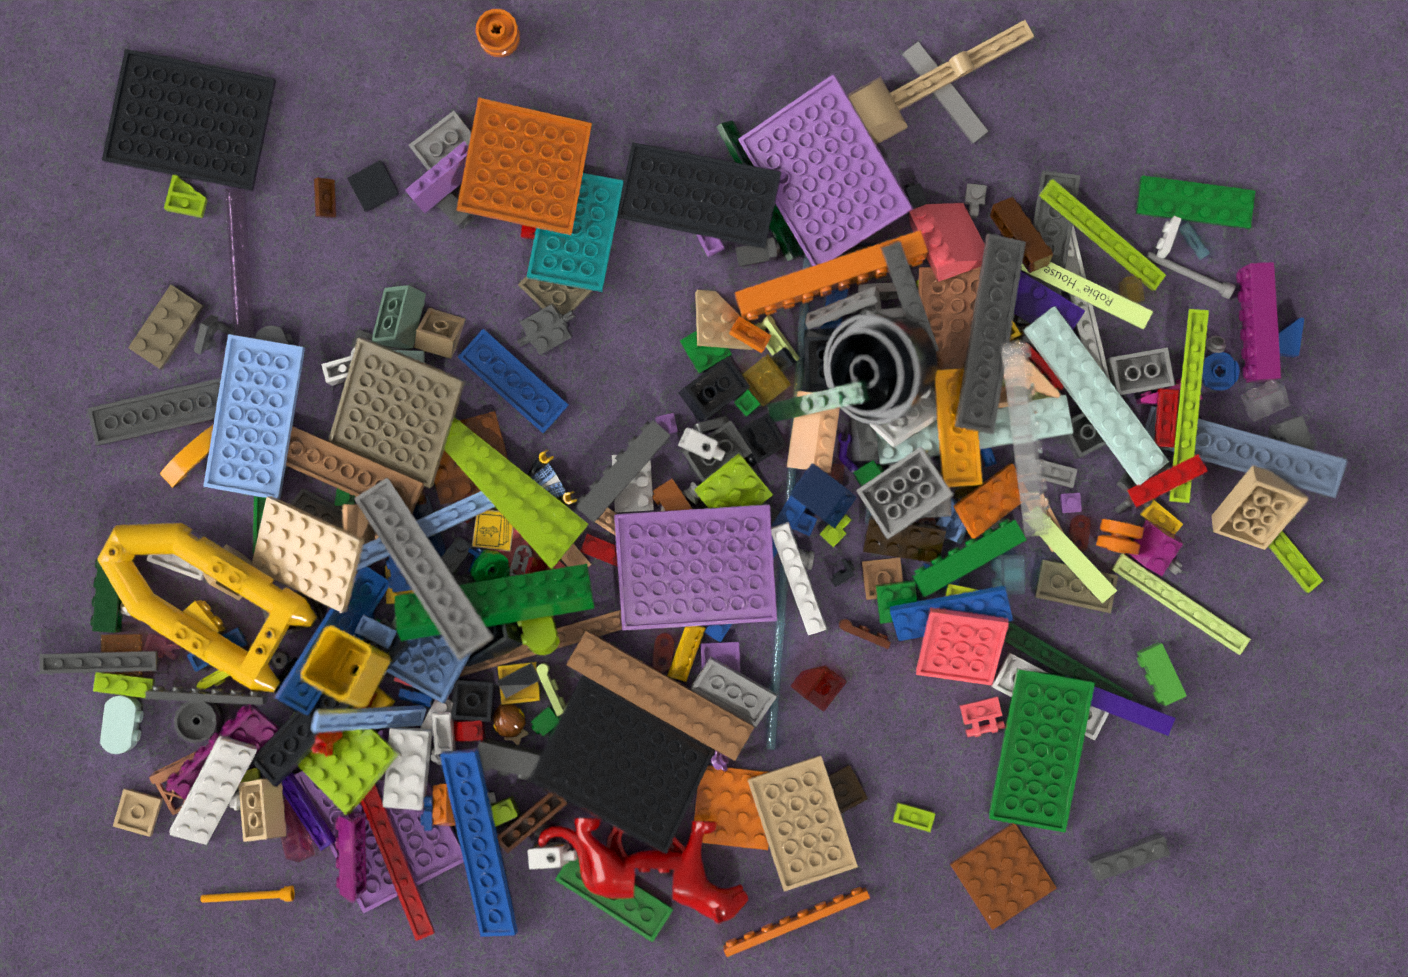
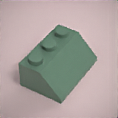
M409 285L384 288L371 341L400 349L413 348L426 293Z

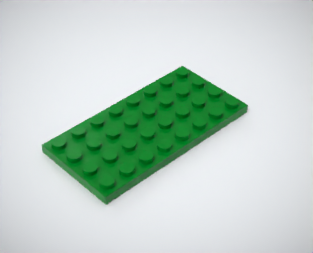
M1017 668L988 815L989 819L1066 833L1095 686L1094 681Z

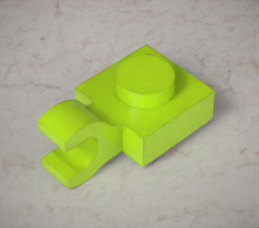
M845 514L836 528L828 524L819 535L834 547L847 534L842 529L851 519Z

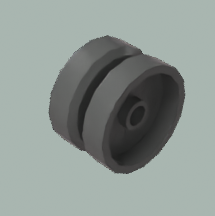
M188 701L180 706L174 718V726L178 735L191 743L210 739L213 734L219 733L224 723L223 711L220 705L215 702Z

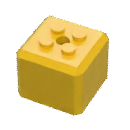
M330 626L324 629L301 672V676L304 681L333 697L362 708L367 706L391 661L388 654L342 630ZM359 666L360 669L357 675L353 676L354 668Z

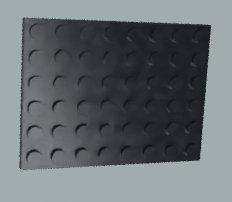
M125 49L102 161L253 191L276 79Z
M582 675L528 781L654 849L667 854L715 749Z

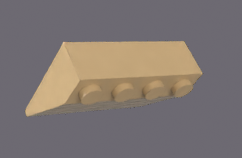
M1252 465L1211 516L1213 532L1265 550L1308 501V497L1271 471Z

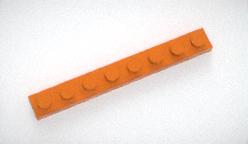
M861 887L851 890V894L846 896L843 894L837 895L829 903L825 901L820 902L812 910L803 909L795 917L790 918V916H786L780 919L778 924L772 925L770 923L764 925L761 928L762 930L756 933L754 931L747 932L739 940L736 938L730 939L723 946L726 957H729L870 899L866 887L863 889Z

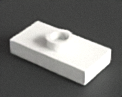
M452 712L432 713L435 752L454 751L455 737Z

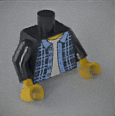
M548 450L540 453L539 458L532 464L527 475L564 505L577 502V499H571V494L574 491H567L554 467L549 462L554 457L547 458L546 452Z

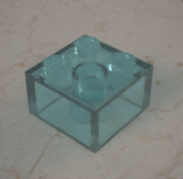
M999 555L992 559L991 568L992 571H995V578H992V588L1005 585L1007 595L1025 594L1024 555Z

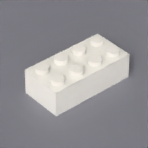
M390 728L388 744L399 755L386 770L383 807L422 810L424 808V797L427 794L432 729Z

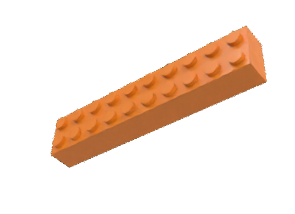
M921 230L735 292V298L741 316L750 322L758 319V315L764 313L766 316L777 312L776 309L782 307L789 309L795 306L794 303L800 301L807 303L812 301L815 296L825 297L832 294L831 291L833 290L843 291L850 288L849 285L857 283V285L868 282V279L875 277V279L886 276L889 270L881 247L897 241L901 242L908 264L912 265V267L918 266L923 263L928 253Z

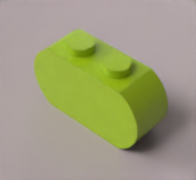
M553 616L517 621L519 628L522 627L524 632L521 634L522 642L533 653L548 655L556 650L560 639Z

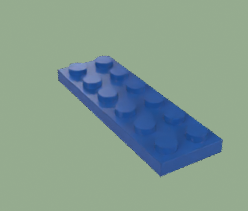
M484 329L458 356L462 362L543 434L569 406Z
M1005 585L890 607L898 641L924 637L930 608L1007 618L1008 621H1013Z

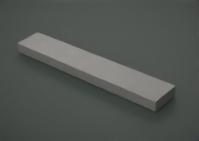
M919 42L903 53V56L919 76L938 67ZM951 83L933 92L972 144L988 132Z

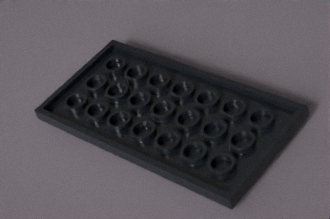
M632 142L617 218L765 249L782 172Z

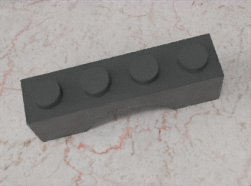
M1155 833L1140 839L1136 844L1115 852H1104L1086 860L1093 878L1099 882L1171 854L1164 836L1160 833Z

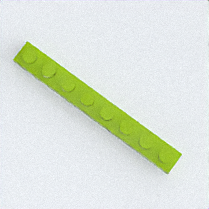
M1050 180L1039 196L1149 289L1156 290L1166 274L1056 181Z

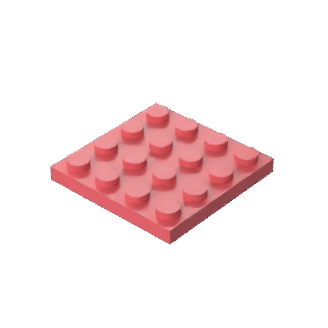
M930 608L916 667V675L992 685L1008 627V619Z

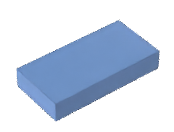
M365 615L362 616L355 630V633L387 649L397 632Z

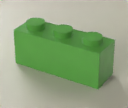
M1157 642L1137 651L1139 656L1137 657L1138 664L1141 668L1144 667L1147 673L1145 675L1146 681L1149 685L1153 686L1155 690L1153 695L1158 703L1167 706L1187 696L1162 643Z

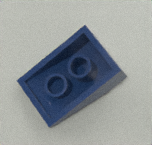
M811 463L789 494L833 528H836L857 498L847 488L813 463Z

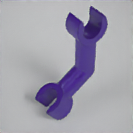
M840 433L838 436L840 442L838 458L854 475V472L860 468L846 456L848 444L851 442V435L849 434L848 440L843 442L842 433Z

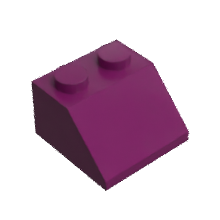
M1146 519L1142 525V528H1144L1143 537L1141 539H1133L1134 542L1140 544L1139 554L1130 555L1146 568L1162 576L1183 543L1177 535Z

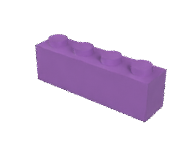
M462 142L405 190L424 214L462 183L469 148L465 142Z

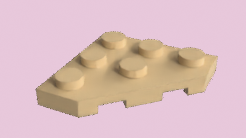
M697 290L695 292L697 346L753 350L752 347L729 334L733 324L740 315L716 291Z

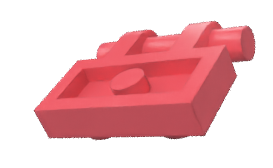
M997 696L959 705L964 725L972 723V728L965 730L967 737H979L981 734L988 732L996 733L998 730L1005 728L1003 721L996 722L995 720L996 717L1002 716ZM989 720L988 725L979 727V721Z

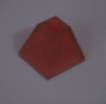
M824 665L801 671L791 684V687L824 712L847 681Z

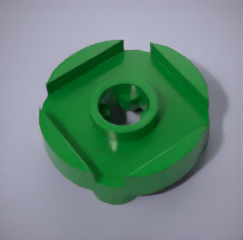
M485 550L475 560L470 573L475 582L508 577L510 574L509 561L498 551ZM493 566L494 571L487 574L488 569Z

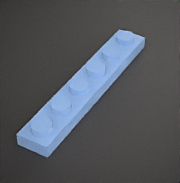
M423 705L319 710L315 711L312 729L314 732L422 726L426 708Z

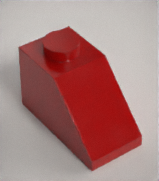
M453 721L455 741L483 740L486 737L484 721Z

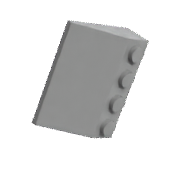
M919 447L856 490L887 539L953 496L938 468L922 447Z

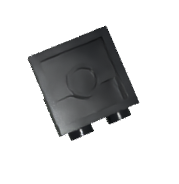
M768 413L738 430L752 452L744 458L747 464H751L752 467L788 446Z

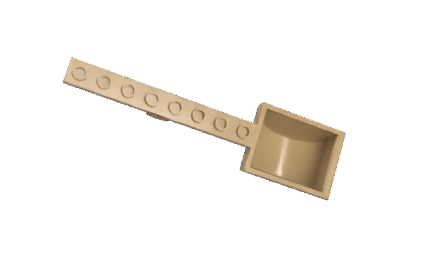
M1026 20L976 47L958 53L948 62L891 93L888 91L883 79L879 77L847 94L877 145L907 129V124L900 110L1033 39L1034 35Z

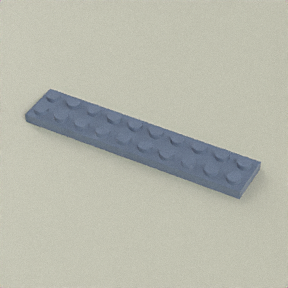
M1151 406L1145 430L1154 440L1157 407ZM1198 419L1194 456L1198 454L1202 461L1247 473L1252 465L1271 471L1291 486L1336 498L1347 463L1346 459ZM1159 447L1160 449L1167 450L1170 452H1174L1175 448Z

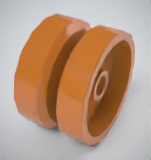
M491 9L479 17L476 23V35L482 49L487 54L493 57H505L517 49L520 42V32L515 18L509 12L503 9Z
M1101 520L1100 530L1110 533L1111 536L1099 535L1096 546L1122 554H1139L1140 544L1129 540V538L1141 539L1144 528L1113 520Z

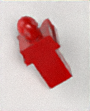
M342 731L319 732L315 736L312 752L315 754L324 753L325 757L333 755V744L342 738Z

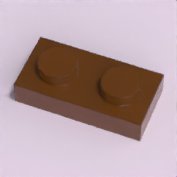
M315 178L316 217L336 218L335 180Z

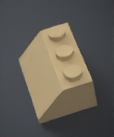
M267 779L239 783L243 842L286 836L282 784L274 787Z

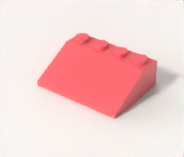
M964 203L926 204L909 212L910 226L913 232L921 230L928 250L926 258L938 282L982 265L985 244Z

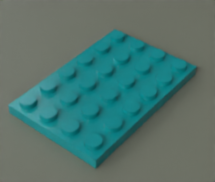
M583 173L572 234L567 235L536 228L526 276L527 279L603 292L624 180Z

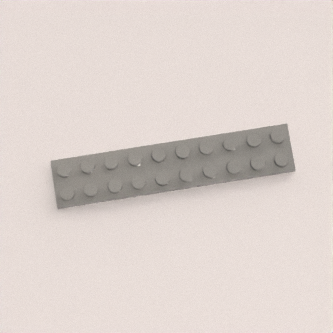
M386 478L354 498L457 659L460 661L492 640V636L390 480Z

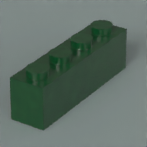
M96 558L95 568L97 569V575L93 582L95 596L92 598L94 613L90 620L92 631L121 632L123 614L120 612V604L122 601Z

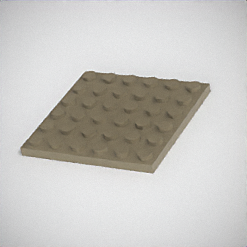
M359 337L328 442L424 483V486L431 488L434 484L465 380L364 337Z

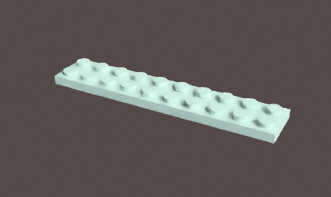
M1055 306L1023 330L1136 485H1141L1169 462Z
M1066 395L1059 396V398L1050 397L1015 403L1014 406L998 408L994 434L978 432L980 449L1073 434ZM937 420L896 447L891 446L876 432L880 465L897 463L919 447L924 448L930 457L940 456Z

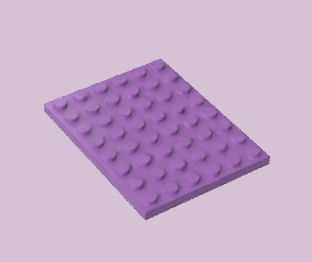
M834 74L738 139L754 167L782 172L775 203L812 266L836 259L914 209Z
M770 504L614 515L622 630L777 621Z
M390 728L377 732L387 743L389 742ZM303 771L295 774L294 776L334 837H339V830H336L335 822L342 811ZM386 771L376 782L382 799L384 797ZM428 781L426 795H433V789ZM361 802L352 812H364ZM386 807L417 886L464 862L460 843L452 826L435 825L432 831H424V826H421V814H424V808L422 810ZM367 817V890L357 899L363 913L398 896ZM335 841L330 845V848L335 858L339 857V849H336Z

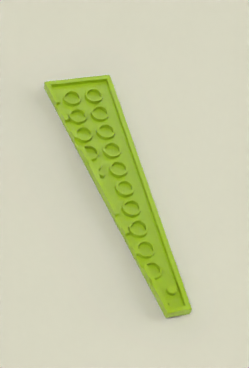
M454 417L444 451L457 463L462 471L552 570L586 529L588 523Z

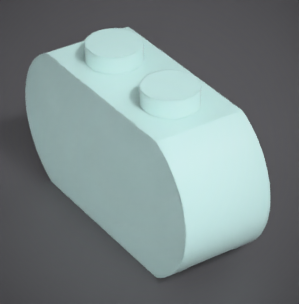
M119 695L112 697L105 703L100 744L107 752L121 754L134 748L140 740L139 722L143 720V711H141L142 705L137 698Z

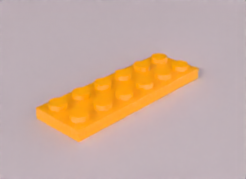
M964 368L937 370L934 380L941 475L948 487L982 484L978 431L955 427Z

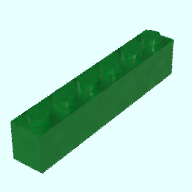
M1007 518L998 523L1000 527L995 530L989 528L977 540L976 538H971L966 541V546L961 549L955 547L948 551L949 555L945 558L939 556L932 560V565L927 568L923 565L914 570L916 574L912 575V578L922 596H928L1026 541L1027 539L1016 520L1010 521Z

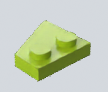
M172 175L164 209L169 212L203 218L208 200L178 176Z

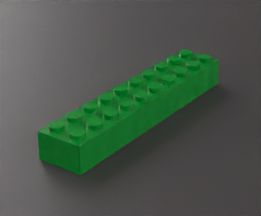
M587 564L458 585L485 627L594 609ZM415 593L394 596L396 630L401 641L441 635V632Z

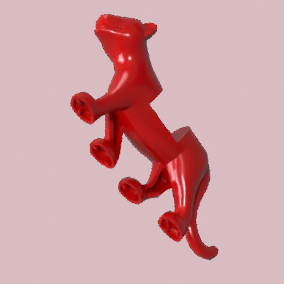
M575 818L576 832L564 826H554L544 830L538 839L540 847H545L547 842L554 837H562L570 842L579 859L584 886L591 893L609 899L634 898L635 868H638V872H650V869H658L660 873H669L670 869H673L672 899L696 910L705 917L714 920L717 924L734 918L749 900L741 884L729 888H721L715 886L707 879L701 857V848L704 835L713 833L716 830V821H692L691 834L686 847L674 837L667 854L658 850H646L628 856L622 844L624 832L614 826L607 837L605 846L591 833V831L599 828L601 822L599 818Z

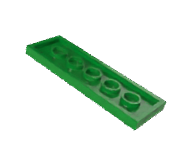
M1142 175L1140 177L1136 214L1168 219L1176 216L1183 221L1250 229L1256 191Z
M578 857L577 860L565 864L555 878L557 882L652 943L673 911V907L635 883L634 898L609 899L591 893L584 886Z

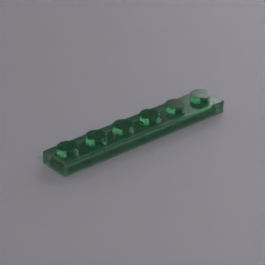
M864 381L773 402L767 404L773 422H778L868 400Z

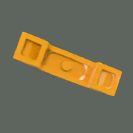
M213 425L184 447L161 471V476L172 488L183 480L187 473L209 454Z

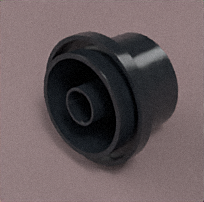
M878 313L855 316L843 322L831 335L824 354L825 380L835 402L852 418L863 423L875 425L889 423L906 415L915 406L918 399L931 388L938 368L935 346L923 328L910 320L894 319Z

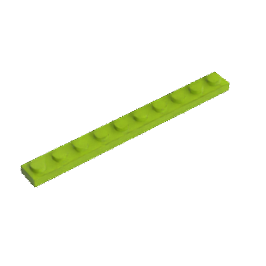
M1189 309L1173 467L1193 457L1195 454L1209 310ZM1192 480L1171 490L1169 501L1190 503Z

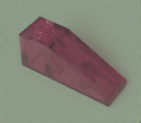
M286 799L283 801L286 836L281 837L285 858L299 863L315 855L307 829Z

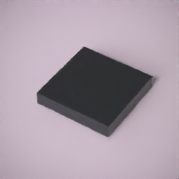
M381 160L347 178L365 212L399 195Z

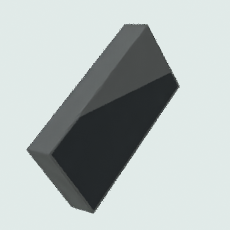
M530 663L498 680L497 683L505 698H508L539 681L540 678L533 664Z

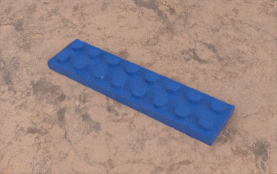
M367 566L356 571L347 611L341 613L330 608L278 690L275 698L301 713L309 715L323 690L304 681L301 672L324 629L333 626L357 638L359 634L355 633V630L362 616L365 615L370 618L389 587L387 579Z

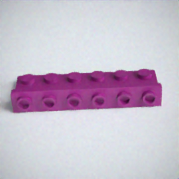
M254 705L243 706L237 712L235 719L228 720L219 734L217 732L213 734L205 747L201 746L191 760L187 759L181 765L179 772H174L168 777L166 790H174L186 800L219 736L256 746L258 752L280 727Z

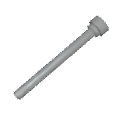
M1148 252L1146 255L1148 260L1218 290V293L1224 298L1229 299L1235 289L1234 284L1229 282L1219 283L1168 259L1160 258L1152 252Z

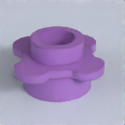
M715 750V755L711 758L712 765L716 770L722 769L727 771L728 757Z

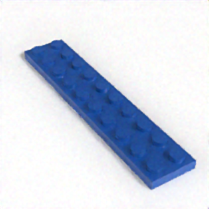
M478 749L442 752L440 758L480 936L516 935L518 933Z

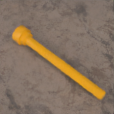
M284 886V888L275 891L208 894L201 896V902L280 898L285 902L294 901L295 892L294 886Z

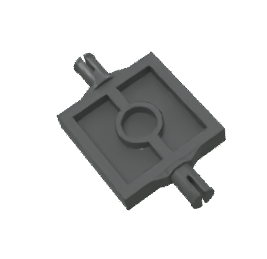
M554 303L520 321L526 336L517 340L518 344L521 343L519 346L523 347L531 343L539 355L570 339L573 335L568 328L567 321L575 318L576 314L571 310L563 315L557 310Z

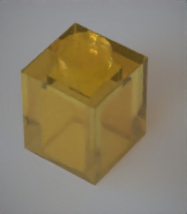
M1135 276L1123 278V281L1118 283L1120 296L1136 304L1145 301L1141 278L1135 279Z

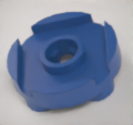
M1224 352L1213 353L1204 358L1203 385L1215 391L1229 389L1239 378L1240 369L1237 361H1234L1230 357L1231 355ZM1217 366L1224 370L1220 377L1215 373Z

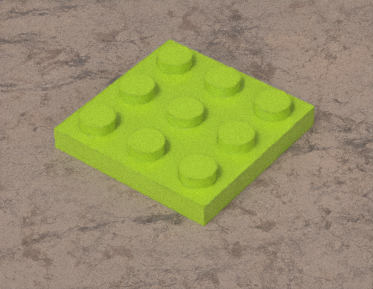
M739 453L694 489L708 508L761 505L773 495Z

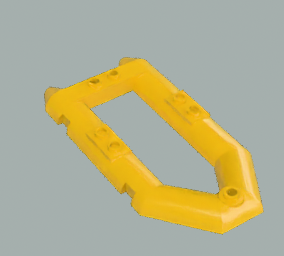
M183 523L116 525L97 560L129 615L150 625L153 630L219 671L229 674L234 680L250 690L275 692L280 682L268 663L290 625L311 627L317 618L306 599L287 587L282 590L273 584L274 579L206 537L199 539L192 535L191 531L193 529ZM175 554L269 612L270 615L249 652L155 595L133 563L134 556ZM269 631L272 632V637L268 636ZM259 648L263 649L262 654L258 651Z

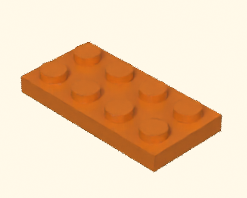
M1008 464L953 505L970 537L976 538L1031 495L1014 465Z

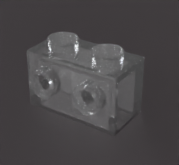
M1277 380L1268 381L1265 385L1252 388L1247 393L1241 395L1246 415L1254 421L1290 406L1286 388Z

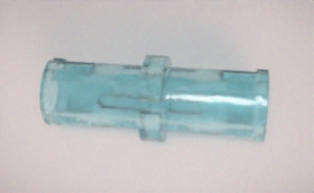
M1189 222L1178 229L1187 240L1188 247L1191 246L1199 260L1210 254L1200 240L1202 239L1201 236L1196 234Z

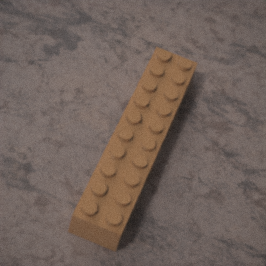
M587 629L567 662V666L734 761L754 729L752 724L691 691L689 687Z

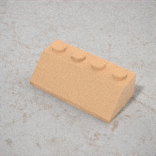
M797 391L787 467L807 470L811 463H813L825 473L831 472L840 410L832 395Z

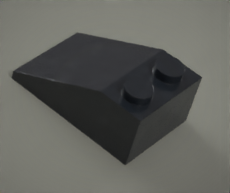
M837 328L805 329L806 392L829 391L824 374V354L827 343Z
M726 357L678 393L701 423L748 390L750 386L730 358Z
M511 622L486 627L493 639L473 651L465 666L469 667L508 654L521 646L523 642L518 623Z

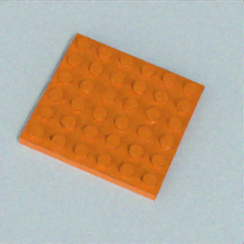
M478 97L456 211L571 235L592 123Z

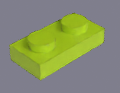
M897 802L892 821L931 832L935 812Z

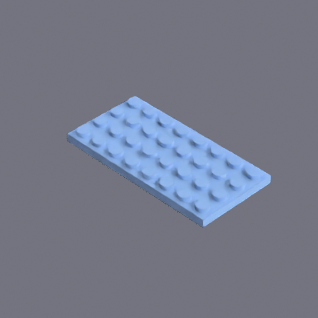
M228 334L203 487L264 498L273 496L280 500L305 347Z

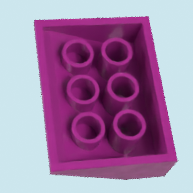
M342 812L338 815L335 822L336 830H339V837L336 838V849H339V857L336 858V868L339 869L336 887L339 888L340 895L350 902H355L367 890L365 812H352L350 815H345Z

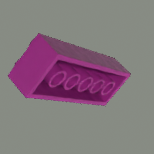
M1274 262L1250 263L1240 268L1239 272H1237V283H1240L1238 301L1241 302L1239 320L1242 321L1243 328L1240 330V338L1243 340L1244 348L1241 350V357L1245 361L1242 375L1244 379L1246 378V383L1269 382L1281 379Z

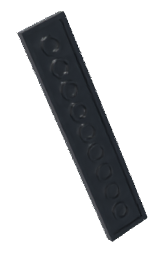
M384 617L380 622L396 630V627L387 618ZM396 632L388 649L367 638L363 640L389 655L391 662L386 671L411 645L408 640L401 641L398 632ZM359 666L354 668L353 676L357 675L360 669ZM323 691L309 715L307 716L297 710L256 753L252 762L272 786L278 787L312 751V747L315 744V736L319 733L314 732L312 729L315 711L351 709L354 705L343 702Z

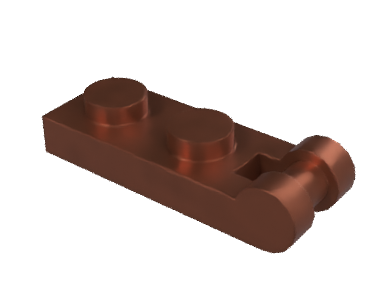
M847 619L840 620L839 627L843 631L889 649L891 642L887 640L888 636L878 632L877 635L869 633L870 629L859 625V628L852 626L851 622Z

